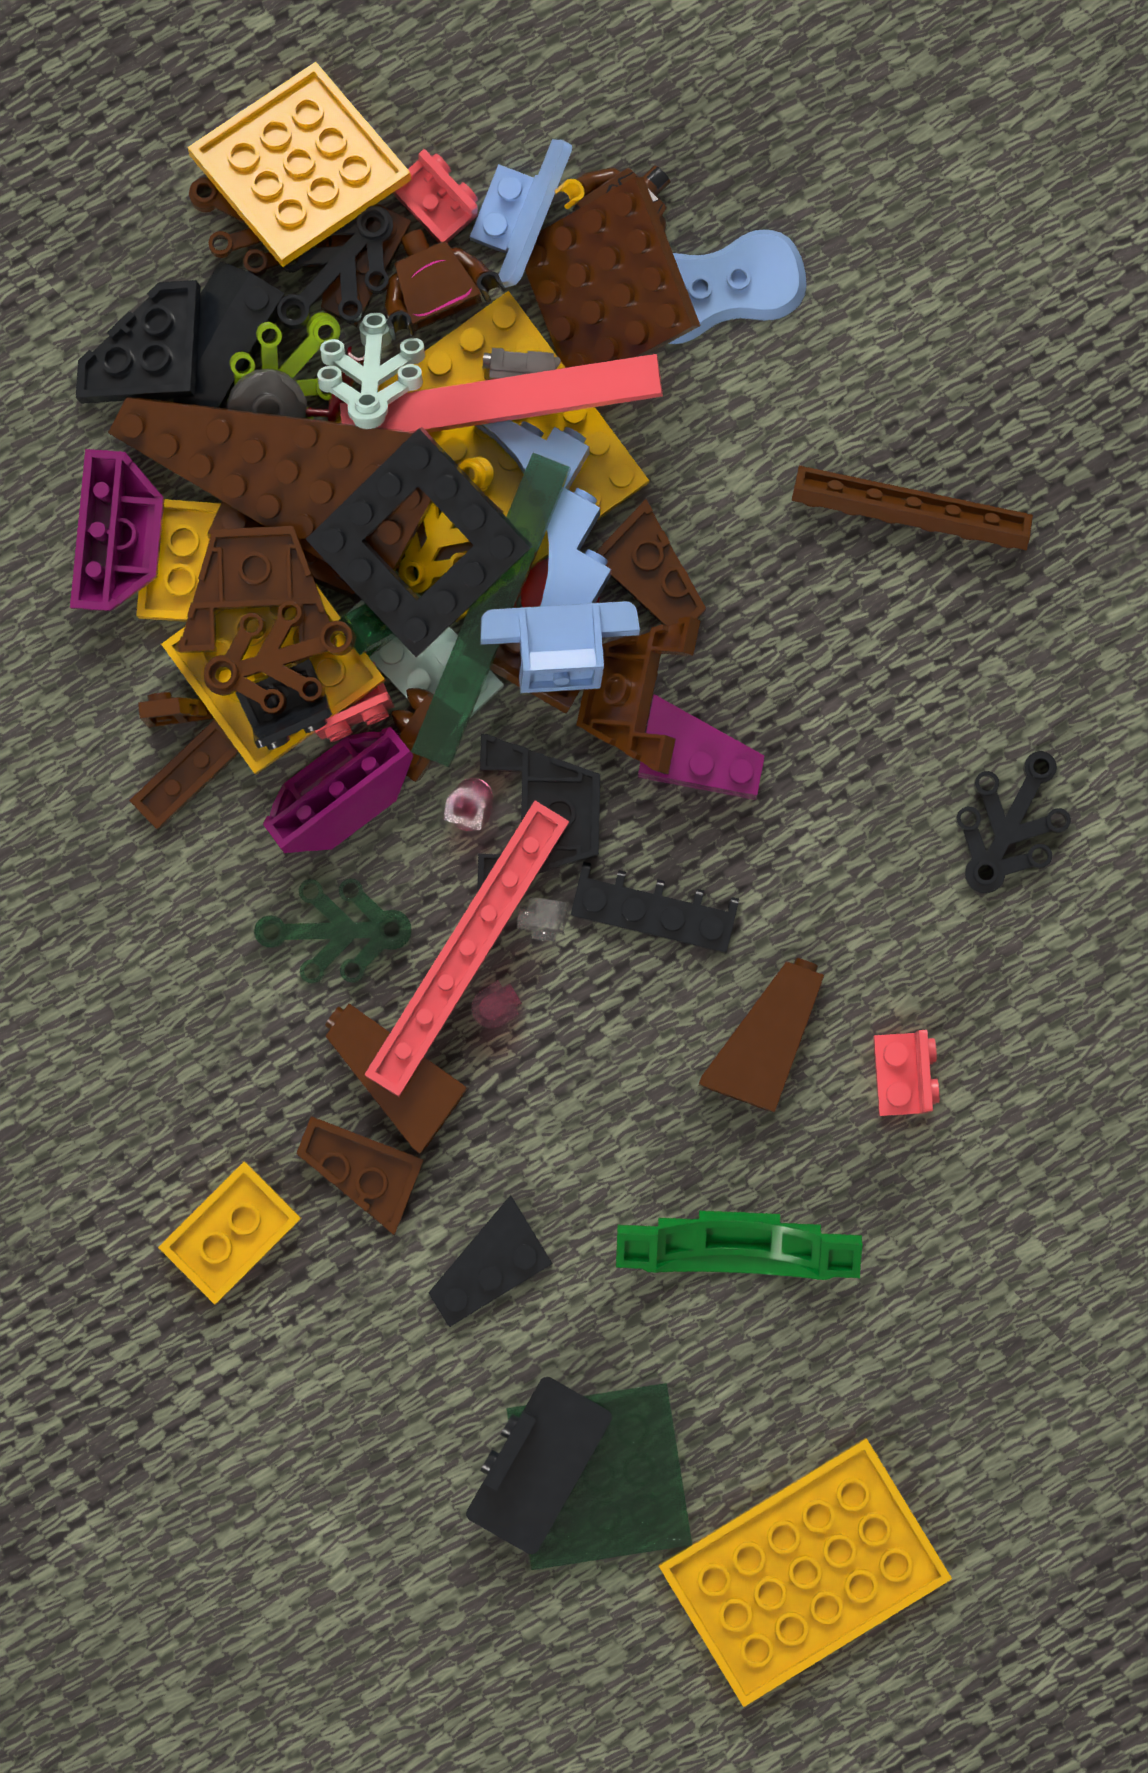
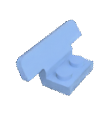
M552 139L539 174L535 175V177L498 164L476 219L470 240L506 254L499 272V277L505 288L514 286L520 281L555 195L554 191L558 187L572 151V145L564 140Z
M627 601L490 609L481 617L480 645L520 643V693L598 689L601 687L604 669L602 638L639 635L640 627L637 609L632 603Z

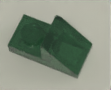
M366 603L343 615L338 620L346 623L355 634L354 649L359 655L366 653L371 657L396 637Z

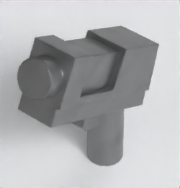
M492 348V353H484L482 368L490 369L489 379L492 380L556 370L561 363V359L554 357V353L528 351V353L504 351L503 348Z

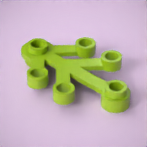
M321 312L313 315L307 323L308 337L279 369L277 345L282 339L281 331L272 322L262 323L256 331L257 340L261 344L262 369L281 371L293 379L320 349L323 342L339 339L341 331L339 323L328 313ZM323 325H329L332 328L331 334L326 338L318 336V330ZM266 329H274L276 332L275 338L269 342L264 341L262 333ZM237 352L230 359L229 365L234 373V385L243 376L255 370V362L246 352ZM241 358L249 360V366L245 371L235 369L236 362ZM318 378L295 380L305 396L319 395L324 400L331 399V392H321Z

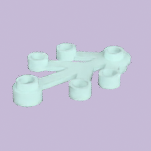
M381 313L367 314L360 323L361 343L365 346L363 366L345 354L344 344L339 340H327L320 346L322 362L329 366L321 368L317 373L319 388L324 392H331L347 403L349 417L356 426L363 429H372L380 426L388 413V404L408 391L419 389L423 384L422 370L419 366L414 365L420 363L425 358L424 343L418 338H408L402 341L400 344L401 353L380 365L382 348L389 345L392 341L387 324L388 319ZM341 371L362 385L361 393L342 382ZM398 373V381L378 392L380 384Z

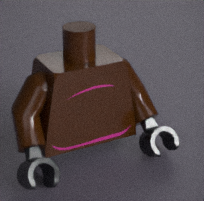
M421 229L404 235L400 240L408 257L395 263L396 273L389 278L385 299V309L388 316L387 324L391 339L397 340L395 334L398 330L406 329L409 331L410 336H413L417 330L482 302L481 294L486 302H490L491 298L488 292L491 289L500 288L502 292L506 291L499 275L496 272L489 271L483 262L462 248H450L446 241L430 247Z

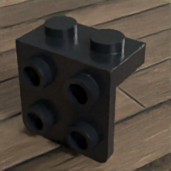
M310 658L286 666L306 678L314 677L319 680ZM268 675L252 682L265 690L276 689L286 697L287 706L281 714L270 715L256 701L237 691L235 692L252 727L253 738L257 748L267 746L268 750L278 748L286 744L290 740L289 735L302 729H304L305 733H310L327 724L326 718L332 715L326 692L320 702L308 703L299 695V692ZM315 683L308 685L305 691L306 696L313 697L316 695L318 686ZM274 695L268 699V708L274 709L279 705V696Z

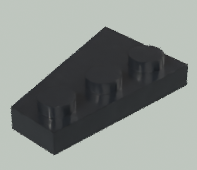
M510 1195L428 1293L447 1325L451 1327L553 1263L515 1200Z

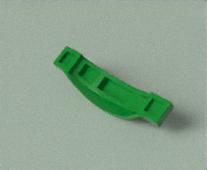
M699 1211V1219L658 1218V1226H617L616 1268L643 1269L653 1273H751L828 1280L833 1277L860 1278L862 1235L823 1234L819 1224L780 1223V1214Z

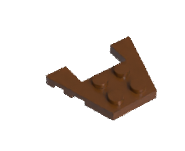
M294 526L212 530L198 577L199 582L187 614L188 619L183 636H181L178 652H217L216 610L279 607L285 601H294L304 610V620L299 625V642L321 635L323 627L330 621ZM334 637L333 643L337 647V639Z
M689 616L679 618L678 623L669 626L661 624L652 627L650 632L639 636H625L602 644L604 669L601 687L598 689H584L576 724L604 742L622 750L633 759L646 764L652 770L663 774H669L676 739L667 735L645 733L650 714L649 710L658 676L661 654L694 655L700 620Z

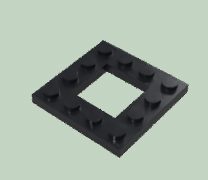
M423 427L413 433L306 538L312 547L415 657L420 656L533 547ZM419 487L474 545L420 598L365 540Z

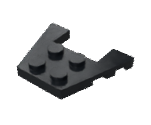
M481 734L480 771L522 773L521 822L534 801L539 802L569 821L568 826L538 874L598 856L600 774L554 757L551 758L531 751L520 745L497 739L489 734ZM478 854V891L501 854Z

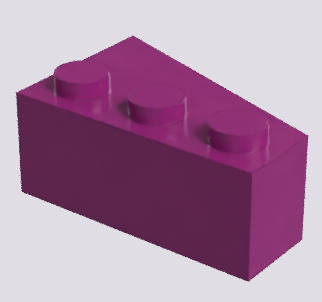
M653 694L646 733L667 735L675 738L676 741L669 774L654 771L640 761L638 778L756 800L765 756Z

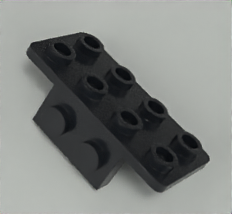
M548 1376L543 1377L520 1417L512 1414L500 1435L507 1440L500 1453L491 1450L480 1471L487 1476L467 1509V1518L527 1554L537 1553L612 1420L611 1412Z

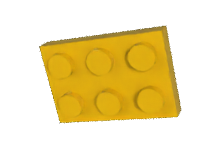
M165 499L158 574L156 579L138 591L137 618L187 622V614L190 604L193 602L199 582L198 577L210 540L207 533L221 503Z
M244 1161L158 1248L216 1305L302 1218Z

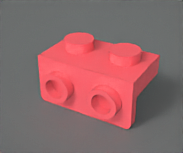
M425 149L418 154V161L408 168L411 173V181L393 192V195L438 243L444 241L448 243L478 216V206L476 204L478 198L464 182L458 185L449 175L451 169L438 154L431 156Z

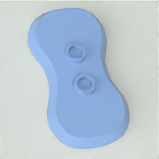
M755 230L742 235L725 248L714 253L705 255L673 253L701 326L668 344H682L691 341L723 321L738 318L763 321L776 320L793 312L801 304L805 296L806 273L801 255L791 239L777 231Z

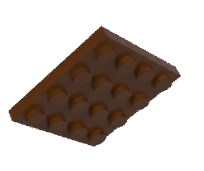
M644 177L630 179L539 232L525 271L557 355L565 368L645 356L701 326Z

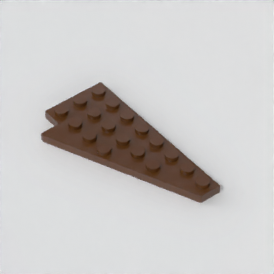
M129 397L125 399L108 433L265 527L294 526L302 549L326 562L306 538L415 432L379 427L363 429L354 424ZM420 487L365 539L394 571H396L433 503Z

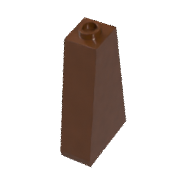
M796 958L794 964L785 962L701 1076L698 1086L766 1111L775 1112L824 978L823 974L817 973L818 965L800 958Z
M348 1004L345 1009L338 1006L325 1024L330 1029L326 1034V1038L412 1148L422 1154L465 1095L468 1088L425 1057L400 1097L365 1077L364 1074L390 1032L351 1004Z

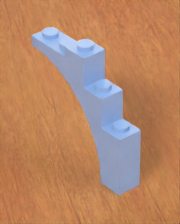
M511 420L476 425L475 427L494 439L518 464L532 486L545 518L549 542L548 576L540 606L596 603L611 577V569L606 566L608 560L590 549H587L584 554L580 552V549L600 516V507L595 505L597 499L586 491L576 488L575 492L569 490L589 455V446L584 444L586 438L571 428L565 427L564 431H561L554 427L547 440L541 438L544 433L540 429L525 421L521 425Z

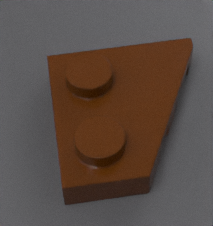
M171 692L147 695L148 701L138 702L140 719L149 728L215 719L201 699L172 697Z

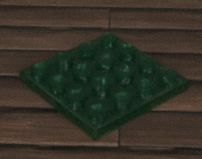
M667 1382L583 1395L609 1410L612 1414V1420L538 1552L532 1555L529 1554L531 1570L692 1545ZM526 1405L507 1407L508 1420L512 1414L520 1417Z

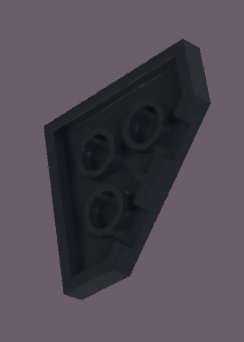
M197 280L158 282L147 293L149 297L133 313L129 310L107 332L109 337L93 352L89 349L78 360L76 399L81 404L125 401L129 397L149 400L195 397L201 286Z

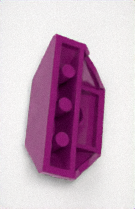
M85 449L70 600L71 609L111 612L157 578L165 498L125 452Z
M392 727L382 729L381 732H365L346 736L282 785L272 805L270 815L266 816L263 826L284 853L331 850L397 801L413 754Z

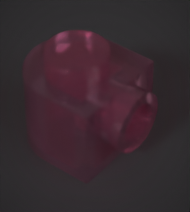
M468 778L461 781L447 798L443 819L453 822L454 826L461 830L481 831L489 821L493 805V793L489 785L477 778Z
M499 980L476 994L471 1009L473 1017L482 1027L498 1029L520 1016L516 1007L521 1005L522 1002L510 983L502 987Z

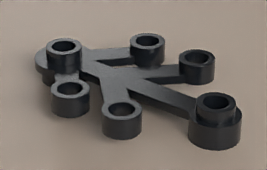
M378 205L370 206L359 214L358 217L331 234L353 235L343 246L311 248L300 255L295 264H287L282 267L286 272L294 273L300 270L302 266L326 264L299 295L289 294L280 300L277 313L280 322L285 327L299 329L305 326L310 318L309 309L339 275L342 301L338 306L339 315L344 322L349 324L356 323L361 319L363 308L357 294L355 258L366 245L369 261V271L365 275L366 287L373 294H382L388 289L389 277L384 270L383 242L389 239L392 234L393 220L385 208ZM376 220L380 222V229L376 232L368 231L366 226L370 221ZM328 237L325 238L324 240H322V241L319 242V243L325 242V241L328 239ZM375 275H380L384 278V283L381 286L375 287L369 283L370 279ZM349 304L358 307L357 313L353 316H347L343 312L344 308ZM290 309H300L302 311L300 318L297 320L289 319L287 313Z
M1037 751L1029 755L1025 760L1023 772L1026 778L1006 817L997 792L999 787L997 775L991 771H984L976 777L974 788L982 796L995 838L988 851H986L978 829L981 821L979 811L974 807L967 806L957 813L956 824L959 829L963 830L972 858L966 865L965 879L974 891L983 894L994 892L1003 884L1006 875L1031 867L1042 869L1050 864L1052 851L1045 844H1036L1026 854L1002 860L1010 844L1049 832L1062 833L1070 826V815L1062 808L1053 809L1045 817L1020 824L1040 785L1049 782L1056 773V761L1049 753ZM1036 760H1043L1047 763L1048 770L1045 774L1035 772L1033 765ZM982 777H990L993 780L994 787L992 790L985 791L980 787L979 781ZM964 812H971L975 816V824L965 826L961 822V815ZM1061 814L1065 818V825L1062 828L1054 827L1051 824L1052 815ZM1036 849H1042L1047 854V859L1042 864L1036 863L1033 860L1032 854ZM981 866H988L992 869L993 876L990 880H982L979 877L978 870Z

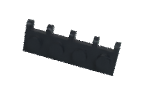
M583 862L571 917L727 953L739 898L731 897L728 911L702 906L704 890L696 889L693 903L662 896L665 881L657 879L654 894L623 887L626 871L618 870L615 885L589 879L591 863Z

